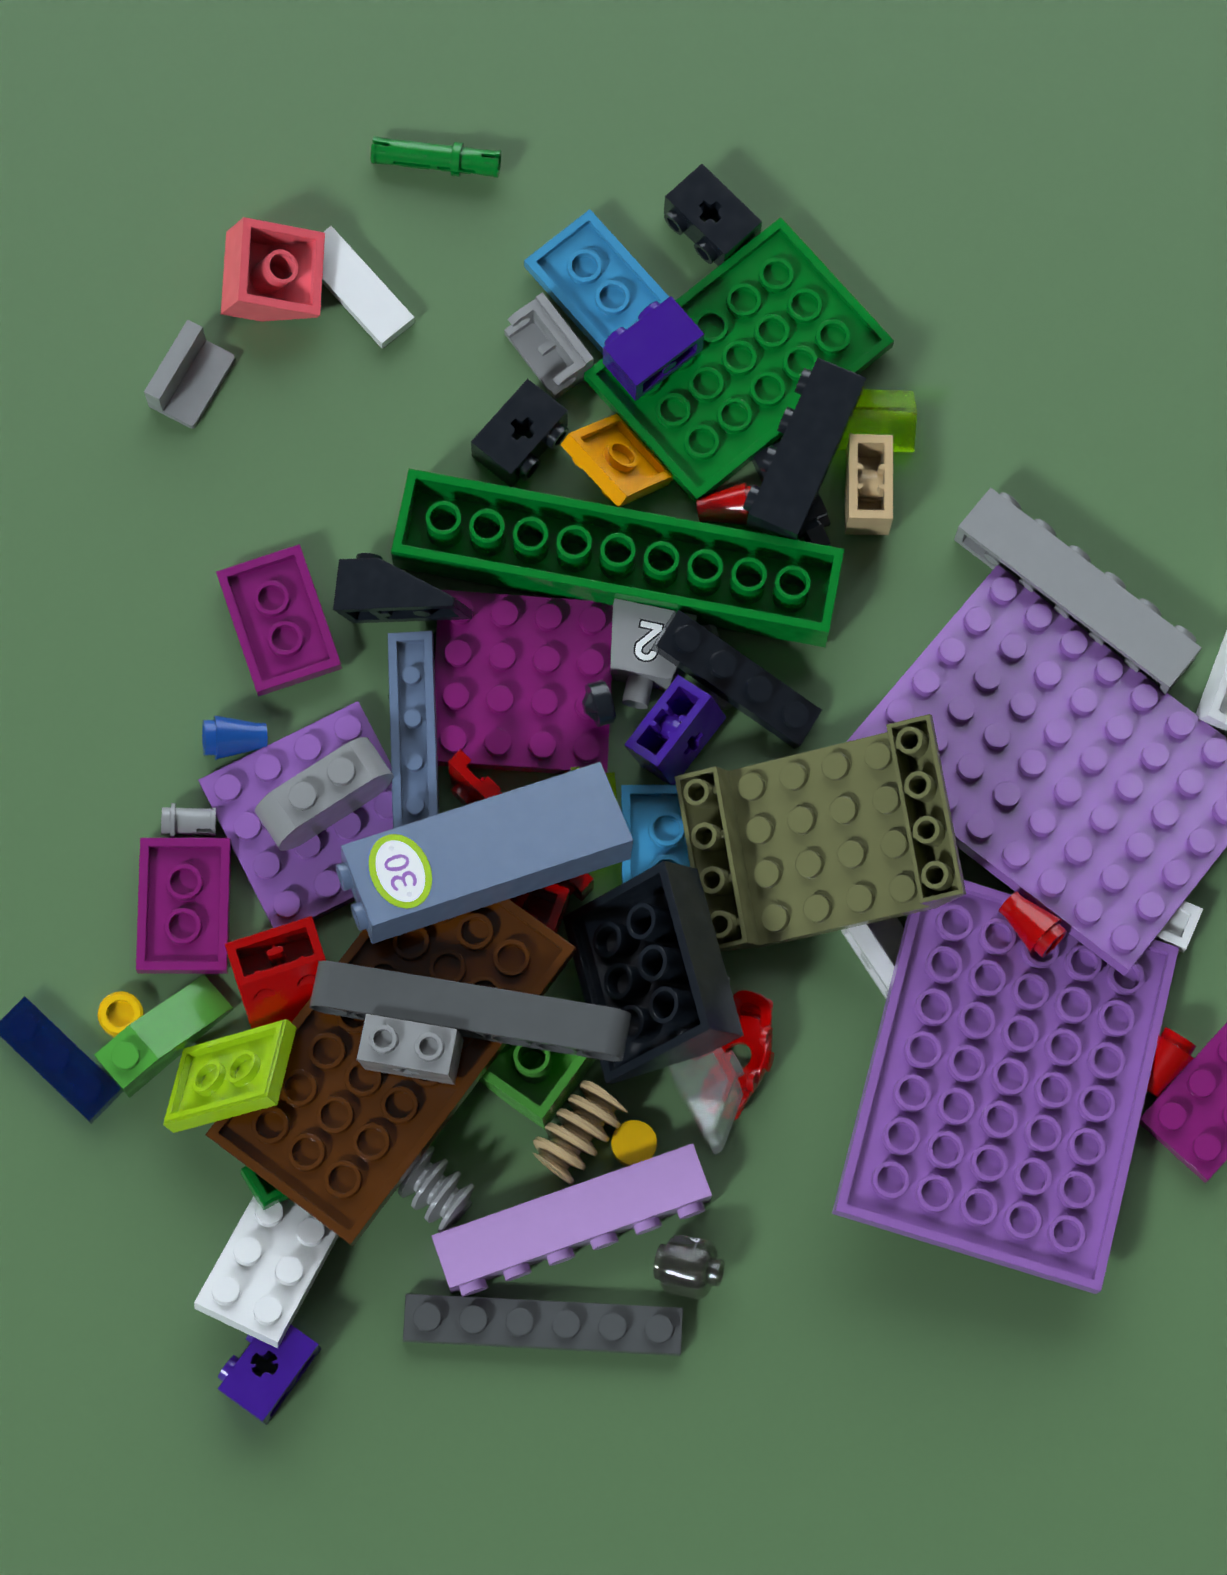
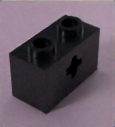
M703 164L699 165L665 196V221L674 232L679 235L684 233L695 243L694 248L698 255L709 264L714 262L717 266L721 265L761 233L762 221Z
M527 378L471 441L472 457L510 487H513L520 478L526 481L540 465L541 460L538 458L548 447L555 449L566 437L569 431L567 428L568 410ZM527 432L531 433L530 439L524 436ZM516 433L522 436L518 441L515 439Z

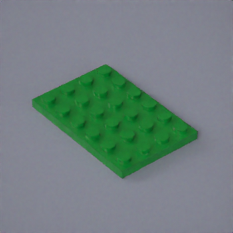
M780 217L675 300L704 333L703 350L636 401L603 364V358L584 372V380L673 475L674 481L697 505L696 500L711 494L752 461L757 453L772 445L784 435L778 432L777 429L786 408L790 407L794 410L801 395L794 391L804 368L812 371L817 358L860 374L893 347L894 340Z

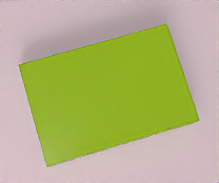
M284 1019L184 1048L163 1125L171 1132L176 1133L276 1106L297 1027L289 1020Z

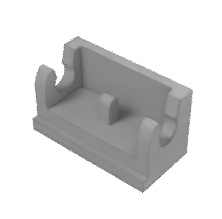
M543 292L508 318L511 325L504 330L505 336L554 400L584 381V372L593 366L594 358Z

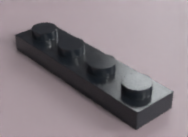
M679 609L673 612L651 647L653 651L794 749L801 746L822 709Z

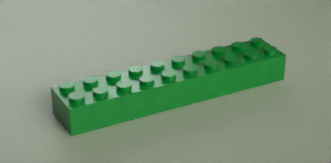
M410 468L407 474L391 549L393 565L399 569L555 598L589 600L613 605L614 598L674 611L679 609L683 613L697 615L696 622L701 625L713 624L717 628L826 648L844 554L843 548Z

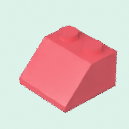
M246 217L239 220L226 231L221 315L260 322L319 317L325 233Z

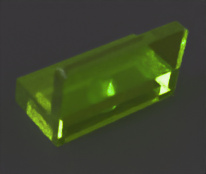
M863 389L837 450H846L849 434L893 435V452H914L917 422L914 392L910 390Z

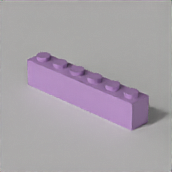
M692 1143L431 1236L450 1292L454 1293L460 1290L462 1297L487 1289L486 1281L504 1275L506 1281H511L528 1275L532 1272L530 1265L548 1260L549 1266L568 1261L575 1257L573 1250L591 1244L593 1250H598L613 1245L619 1241L617 1234L631 1229L635 1230L636 1235L653 1231L662 1226L660 1219L678 1213L680 1220L700 1214L705 1211L704 1204L711 1201L712 1194Z

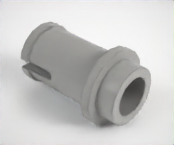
M171 803V807H162L161 834H170V838H175V834L211 835L215 837L216 808H176V803Z

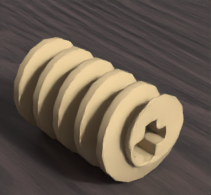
M587 1080L579 1084L585 1098L575 1094L570 1095L568 1098V1103L574 1112L563 1108L556 1112L562 1126L551 1122L545 1125V1131L551 1140L539 1136L533 1140V1144L539 1153H533L534 1156L556 1176L571 1185L575 1181L568 1168L572 1166L584 1171L586 1165L581 1159L580 1154L584 1152L596 1156L598 1152L591 1142L592 1139L596 1138L608 1142L610 1138L603 1126L608 1124L619 1128L621 1123L614 1113L616 1110L628 1113L607 1091Z

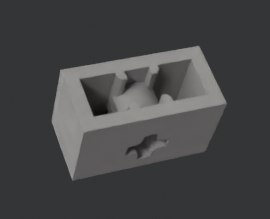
M366 1014L357 1060L365 1070L455 1085L464 1039L458 1029Z

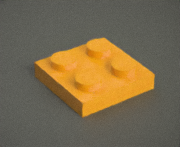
M617 413L570 432L561 443V446L572 457L573 462L589 475L600 487L603 495L617 507L624 506L668 486L673 479V475Z

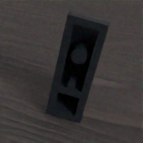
M359 553L356 555V559H339L333 610L352 623L472 619L473 611L459 600L384 561L377 554Z

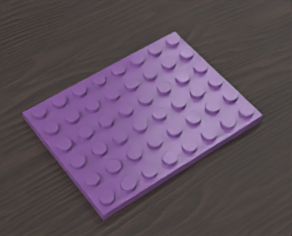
M997 565L847 742L887 732V724L931 714L957 847L1012 890L1017 891L1027 900L1062 920L1060 925L1070 935L1125 976L1227 847V738L1208 723L1199 720V716L1168 693L1165 695L1159 690L1158 685L1139 671L1135 672L1124 663L1121 657L1104 644L1101 646L1089 637L1088 632L1071 619L1063 617L1054 610L1051 604L1034 591L1030 592L1019 583L1018 579Z
M964 880L966 895L936 909L913 913L907 916L832 1214L1097 1294L1102 1290L1179 947L1154 939L1125 976L1068 932L1055 949L1042 958L1036 951L1030 953L1007 919L999 912L1000 907L1011 894Z

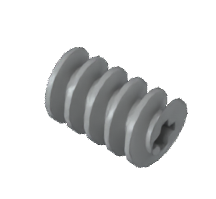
M430 1146L403 1180L398 1194L404 1198L416 1192L411 1206L415 1210H420L429 1205L424 1218L428 1223L442 1218L438 1228L440 1233L452 1228L473 1203L470 1197L475 1186L471 1183L458 1189L456 1186L461 1173L457 1171L445 1177L443 1172L448 1161L444 1158L432 1164L430 1159L435 1148Z

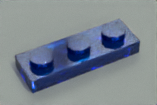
M25 996L0 1020V1037L89 1123L92 1124L123 1092L121 1087Z

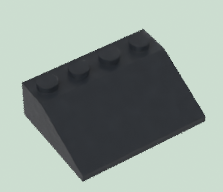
M662 861L563 916L569 943L577 949L573 959L585 1003L617 1008L631 1014L623 1061L600 1060L606 1083L614 1084L708 1054L744 1035L697 868Z

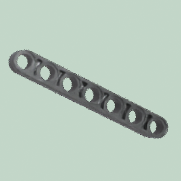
M335 961L318 962L309 1008L315 1011L336 1016L365 1020L366 1014L458 1029L462 1037L617 1062L623 1061L631 1020L629 1012L607 1006Z

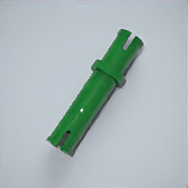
M374 136L372 140L374 144L371 145V164H389L419 169L451 172V176L460 177L461 173L498 178L500 174L498 170L501 168V150L464 147V143L454 142L453 145H439Z

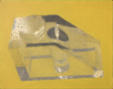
M722 1047L708 1054L668 1066L675 1086L714 1155L723 1151L743 1097L738 1080L739 1077L744 1075L743 1069L732 1050L724 1053Z

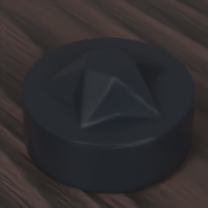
M599 680L586 684V694L582 701L584 713L594 720L597 727L614 723L616 712L612 695L606 682Z

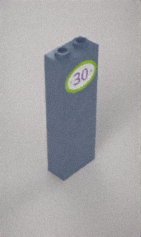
M598 762L341 845V863L335 866L342 889L344 891L351 889L356 903L351 904L356 926L359 931L366 929L371 943L374 944L631 859L633 838L602 764Z

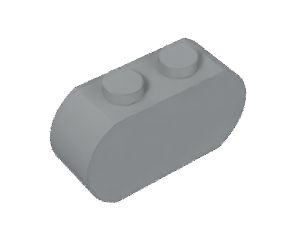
M357 738L341 746L269 792L258 803L255 813L281 851L290 850L307 842L377 797L389 786L394 776L369 738Z

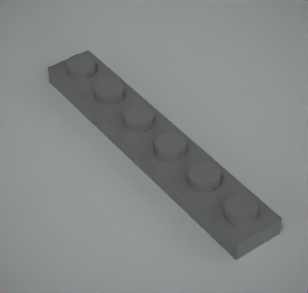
M406 1294L403 1342L680 1356L683 1308Z

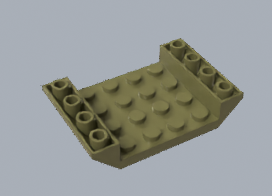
M931 714L887 724V732L730 771L715 766L675 776L690 867L698 869L720 951L768 947L936 909L966 895Z

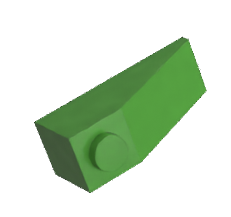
M203 974L128 1025L96 1052L94 1056L130 1098L180 1056L184 1048L190 1047L233 1010V1007Z

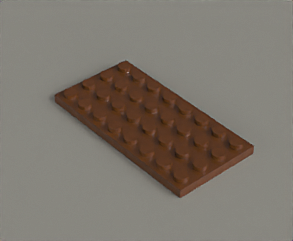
M510 899L374 944L371 943L367 930H362L339 962L544 996L575 955L577 949ZM310 998L292 1021V1024L297 1028L278 1104L216 1121L205 1135L351 1246H354L506 1044L463 1037L464 1042L455 1085L365 1070L357 1060L365 1020L315 1011L309 1008Z

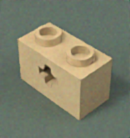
M849 434L845 451V534L889 535L893 521V435Z

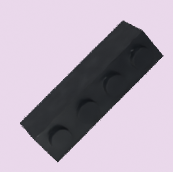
M817 358L812 371L804 368L794 391L801 395L795 410L790 407L786 408L777 429L778 432L784 435L778 448L769 446L760 467L761 471L766 472L761 487L752 485L745 500L743 509L749 512L746 526L767 535L798 540L862 395L866 377L820 358Z

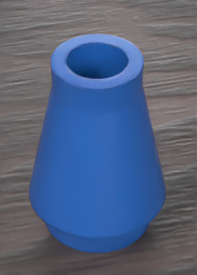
M214 715L213 720H203L204 756L214 755L215 760L267 747L266 723H254Z

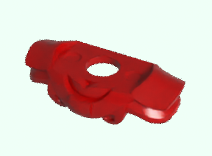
M740 990L733 995L744 1035L718 1048L709 1081H706L702 1092L701 1101L704 1111L719 1120L732 1121L739 1118L746 1103L761 1083L766 1071H770L774 1061L775 1053L772 1052L773 1028L771 1027L773 1001L754 991ZM744 1044L751 1050L750 1062L740 1069L730 1067L727 1063L728 1051L735 1045Z

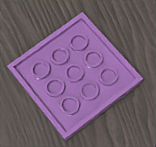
M358 701L198 780L211 807L216 808V817L226 837L231 839L232 849L273 928L312 916L313 921L355 901L351 889L346 891L342 889L335 865L341 863V845L393 829L392 782L382 793L302 845L286 851H281L255 813L256 806L269 792L341 746L357 738H369L391 771V763Z

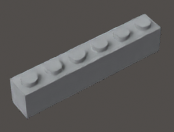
M990 487L958 526L954 540L991 569H994L997 565L1001 566L1018 579L1019 583L1030 592L1034 591L1051 604L1055 611L1066 619H1071L1088 632L1089 637L1101 646L1104 644L1121 657L1127 666L1135 672L1139 671L1158 685L1159 690L1166 695L1193 663L1202 648L1196 644L1194 635L1180 625H1175L1174 627L1163 619L1160 610L1150 601L1144 598L1138 600L1125 590L1126 585L1119 577L1111 572L1103 573L1092 565L1090 557L1082 549L1074 545L1069 547L1055 537L1056 532L1045 521L1030 518L1021 511L1020 504L1012 496L1004 492L999 494Z

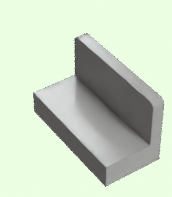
M187 319L144 391L148 406L194 429L235 362L234 354L207 341L203 327Z

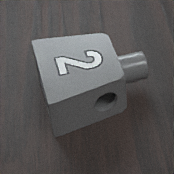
M614 598L610 674L613 680L626 683L622 699L624 705L636 709H647L652 688L666 691L680 670L651 649L675 611ZM684 613L694 621L697 620V615Z

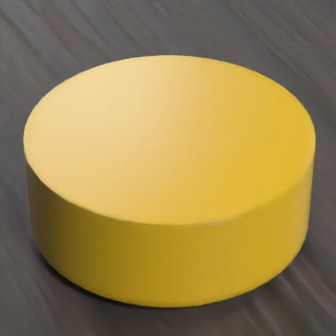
M119 991L109 994L102 1000L98 1008V1021L108 1035L115 1037L128 1025L143 1016L145 1012L142 1004L134 995Z
M629 1120L622 1123L614 1131L611 1149L616 1160L622 1165L630 1166L653 1158L657 1148L656 1134L645 1122Z

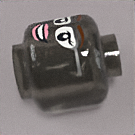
M675 1235L669 1239L667 1244L662 1243L658 1247L653 1274L655 1280H660V1285L665 1293L692 1299H703L709 1294L712 1286L719 1287L721 1285L725 1262L724 1259L718 1258L716 1246L712 1241Z

